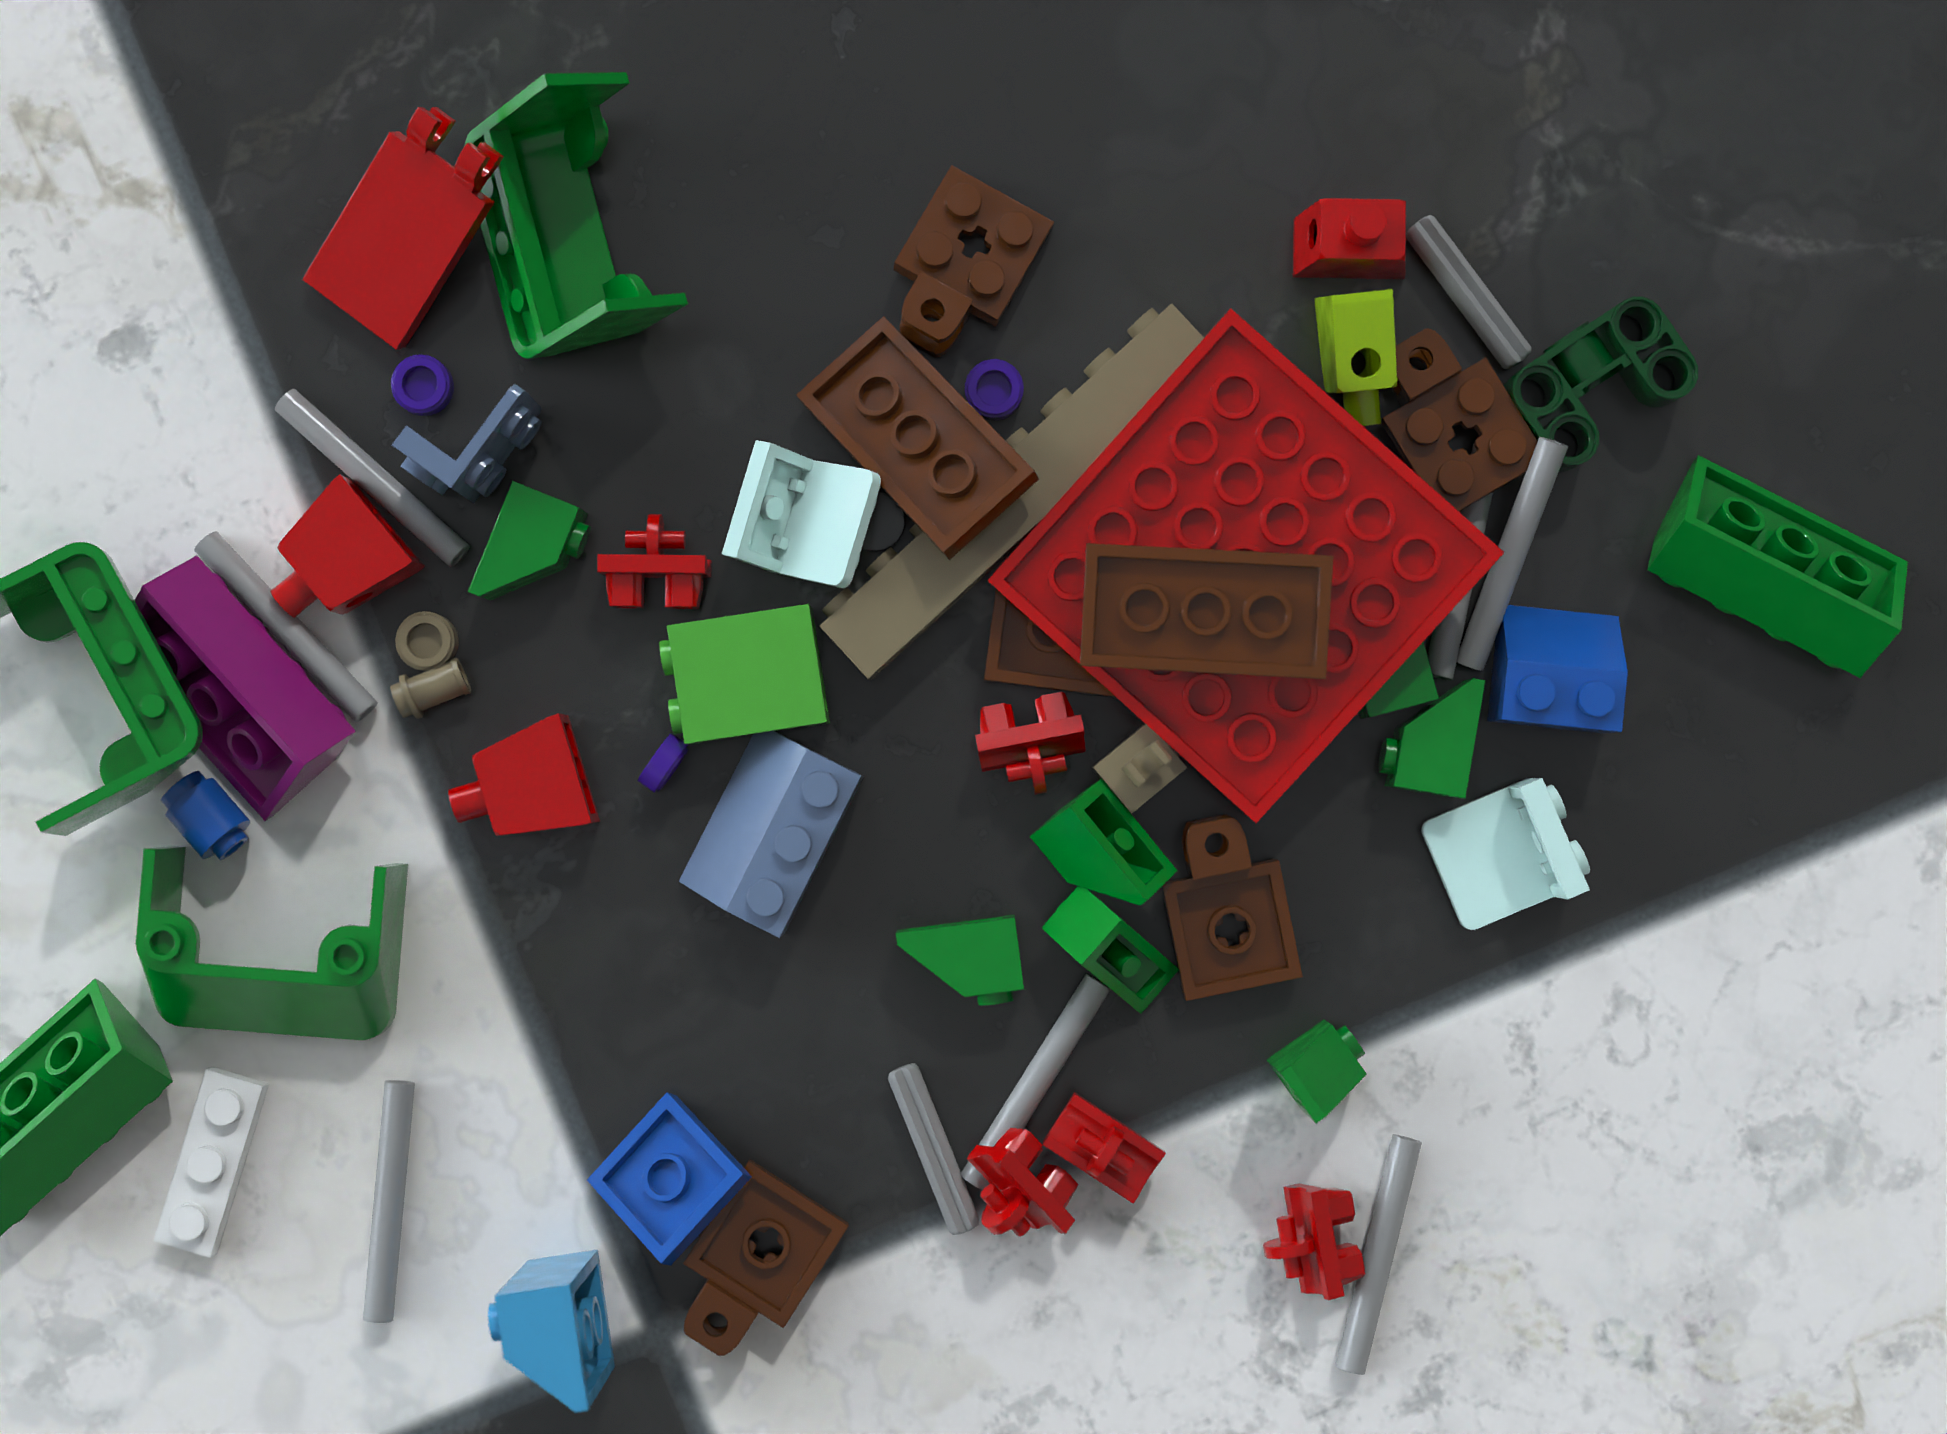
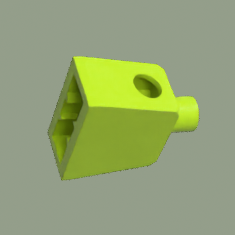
M1393 289L1314 298L1325 392L1343 393L1344 409L1362 426L1381 424L1379 389L1397 387ZM1357 351H1360L1365 358V368L1359 375H1356L1351 367L1352 358Z

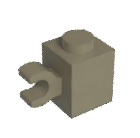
M1144 723L1092 766L1091 769L1100 779L1102 778L1132 814L1187 767L1180 760L1179 757L1181 755Z

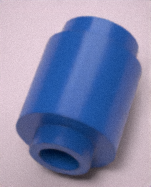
M199 770L183 777L161 798V802L168 809L166 817L202 859L216 855L219 860H224L241 848L249 838L244 831L251 821L214 778L206 779Z

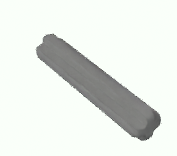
M1428 215L1411 226L1406 233V239L1502 368L1506 370L1513 368L1529 356L1532 351L1530 344L1437 219L1432 215Z
M915 1063L899 1067L889 1073L888 1081L948 1230L952 1235L970 1231L979 1225V1216L965 1181L961 1176V1171L920 1069Z

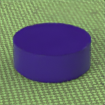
M419 354L409 356L397 365L391 378V390L395 400L404 409L415 415L430 416L439 413L449 404L453 396L454 382L451 373L440 361L431 356Z
M989 359L980 362L969 372L965 382L966 401L984 419L992 421L1005 419L1011 416L1021 404L1024 391L1023 380L1018 370L1010 363L999 359Z
M670 733L648 762L637 781L654 793L656 791L660 792L688 753L689 744H684L683 740Z

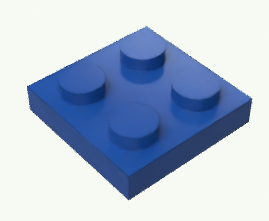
M667 1092L592 1173L587 1181L661 1264L671 1266L752 1176L677 1095Z

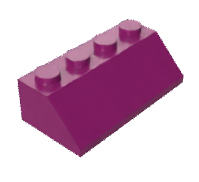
M197 555L142 585L135 598V602L201 722L203 738L199 749L260 817L267 821L336 760L356 732L355 729L347 722L343 712L336 705L330 703L307 678L304 669L296 661L291 660L269 636L261 621L251 616L231 594L222 578L213 573Z

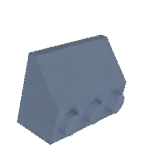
M775 731L753 734L679 882L723 910L780 938L789 927L864 776Z

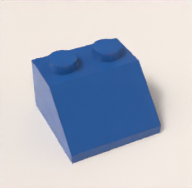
M1508 605L1495 638L1487 721L1594 733L1622 732L1628 670L1619 617Z

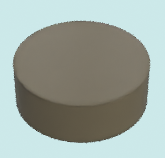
M425 611L414 613L401 623L396 633L395 643L400 658L407 665L414 669L428 671L451 662L457 653L459 639L454 625L447 618Z

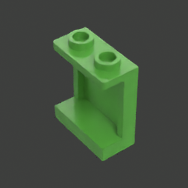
M810 604L667 625L669 640L660 641V656L665 676L674 675L677 698L668 700L669 716L674 735L683 733L684 744L693 745L706 741L797 727L830 724L814 613Z

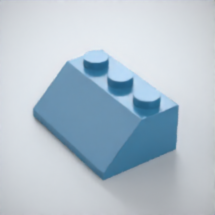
M598 1250L528 1260L496 1293L495 1303L489 1304L488 1324L491 1338L494 1342L501 1341L503 1358L574 1412L588 1411L615 1368Z

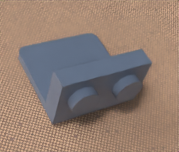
M516 384L512 385L456 461L407 425L392 446L407 456L401 467L442 496L450 487L475 503L481 494L484 497H488L501 483L506 474V468L502 464L515 447H518L520 450L525 448L534 438L541 426V420L537 416L542 408L525 390Z

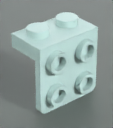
M756 440L722 555L773 573L838 588H846L851 583L859 563L865 535L872 512L876 506L881 477L879 474L868 469L812 460L773 443Z
M1526 778L1424 822L1422 835L1458 920L1464 928L1475 930L1552 897L1568 900L1590 890L1584 875L1590 873L1586 855L1576 840L1569 842L1560 821L1567 817L1563 801L1553 785L1546 787L1543 778Z

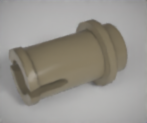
M454 658L451 662L411 678L406 673L399 676L398 683L390 685L394 702L403 718L414 715L417 719L424 716L423 710L463 694L471 693L470 683L458 658Z

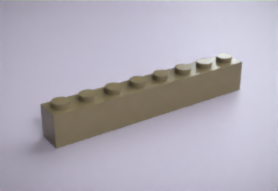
M1172 303L1160 314L1153 307L1144 313L1127 331L1133 339L1117 354L1109 347L1098 355L1083 371L1089 379L1073 394L1065 387L1050 399L1040 410L1046 419L1028 434L1021 427L1006 440L1032 467L1039 480L951 560L914 524L909 530L915 537L913 541L899 553L892 547L887 549L866 569L871 579L855 594L848 587L845 588L823 608L822 612L828 618L820 627L869 681L874 679L995 568L999 562L1020 545L1204 339Z

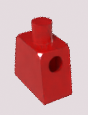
M1325 198L1319 199L1294 218L1293 277L1405 279L1406 201L1400 199ZM1314 231H1317L1316 242L1314 245Z
M339 474L279 542L277 547L279 552L295 571L270 592L277 603L293 618L298 616L317 599L330 612L343 615L416 574L425 565L353 480Z
M565 714L551 715L472 755V760L478 781L448 790L450 805L458 823L489 814L496 836L589 825L600 822L569 716Z

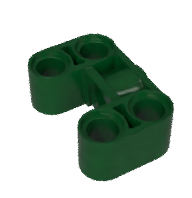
M1631 297L1622 301L1591 323L1585 322L1545 349L1543 355L1511 376L1504 383V388L1537 441L1539 437L1554 440L1557 429H1566L1575 435L1578 442L1576 455L1574 457L1564 456L1559 472H1566L1587 462L1596 453L1599 446V431L1595 422L1580 402V397L1616 373H1619L1629 390L1641 404L1651 408H1661L1686 396L1695 387L1698 380V365L1694 356L1662 309L1653 300L1646 297ZM1621 315L1631 316L1640 323L1642 328L1640 341H1631L1622 334L1619 328ZM1655 364H1663L1673 372L1675 385L1672 391L1661 389L1655 383L1653 378ZM1523 380L1535 381L1543 388L1545 393L1543 407L1530 406L1523 400L1521 396Z

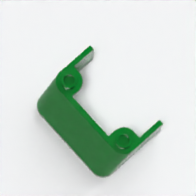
M627 72L543 74L472 129L466 138L465 145L466 143H472L478 147L481 142H485L504 156L480 191L495 202L483 220L481 228L510 339L516 352L523 358L548 357L639 333L688 305L685 293L652 295L649 288L638 275L632 273L615 275L587 169L600 159L608 143V127L602 118L599 106L630 84Z
M86 542L70 543L0 578V618L12 612L20 629L29 637L41 642L59 641L77 632L131 731L129 735L112 743L101 757L99 769L105 784L104 786L35 821L42 833L67 836L153 790L197 752L203 738L202 725L115 563L105 551Z
M186 847L143 848L136 950L155 1007L165 1021L180 1027L348 1040H368L381 1035L391 1026L396 1015L408 864L394 863L374 866L369 926L346 925L329 932L319 947L317 972L199 963V931L195 923L188 916L180 913Z

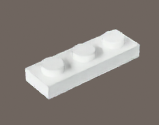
M216 1067L205 1070L153 1241L208 1258L218 1253L269 1083Z

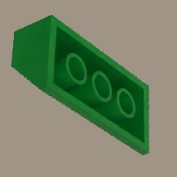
M1700 455L1695 458L1655 535L1647 570L1658 575L1667 584L1674 587H1682L1711 602L1718 610L1727 614H1735L1764 629L1771 637L1780 641H1788L1817 656L1824 664L1833 668H1841L1858 678L1863 676L1902 628L1908 561Z
M96 978L0 1063V1236L11 1226L20 1222L31 1208L58 1184L66 1181L79 1165L99 1147L112 1140L128 1121L147 1104L154 1102L163 1090L173 1082L159 1045L105 984Z

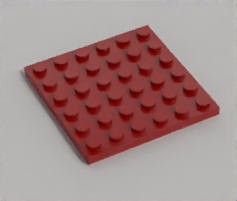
M1230 309L987 581L1080 664L1086 543L1333 556L1326 679L1082 666L1250 819L1257 823L1505 552L1233 309Z

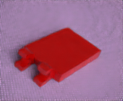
M418 107L406 130L407 137L400 131L389 132L302 279L395 349L407 346L495 203L480 191L504 157L485 142H481L478 147L472 143H466L456 161L455 167L436 154L437 148L456 122L438 107H432L430 111L424 107Z

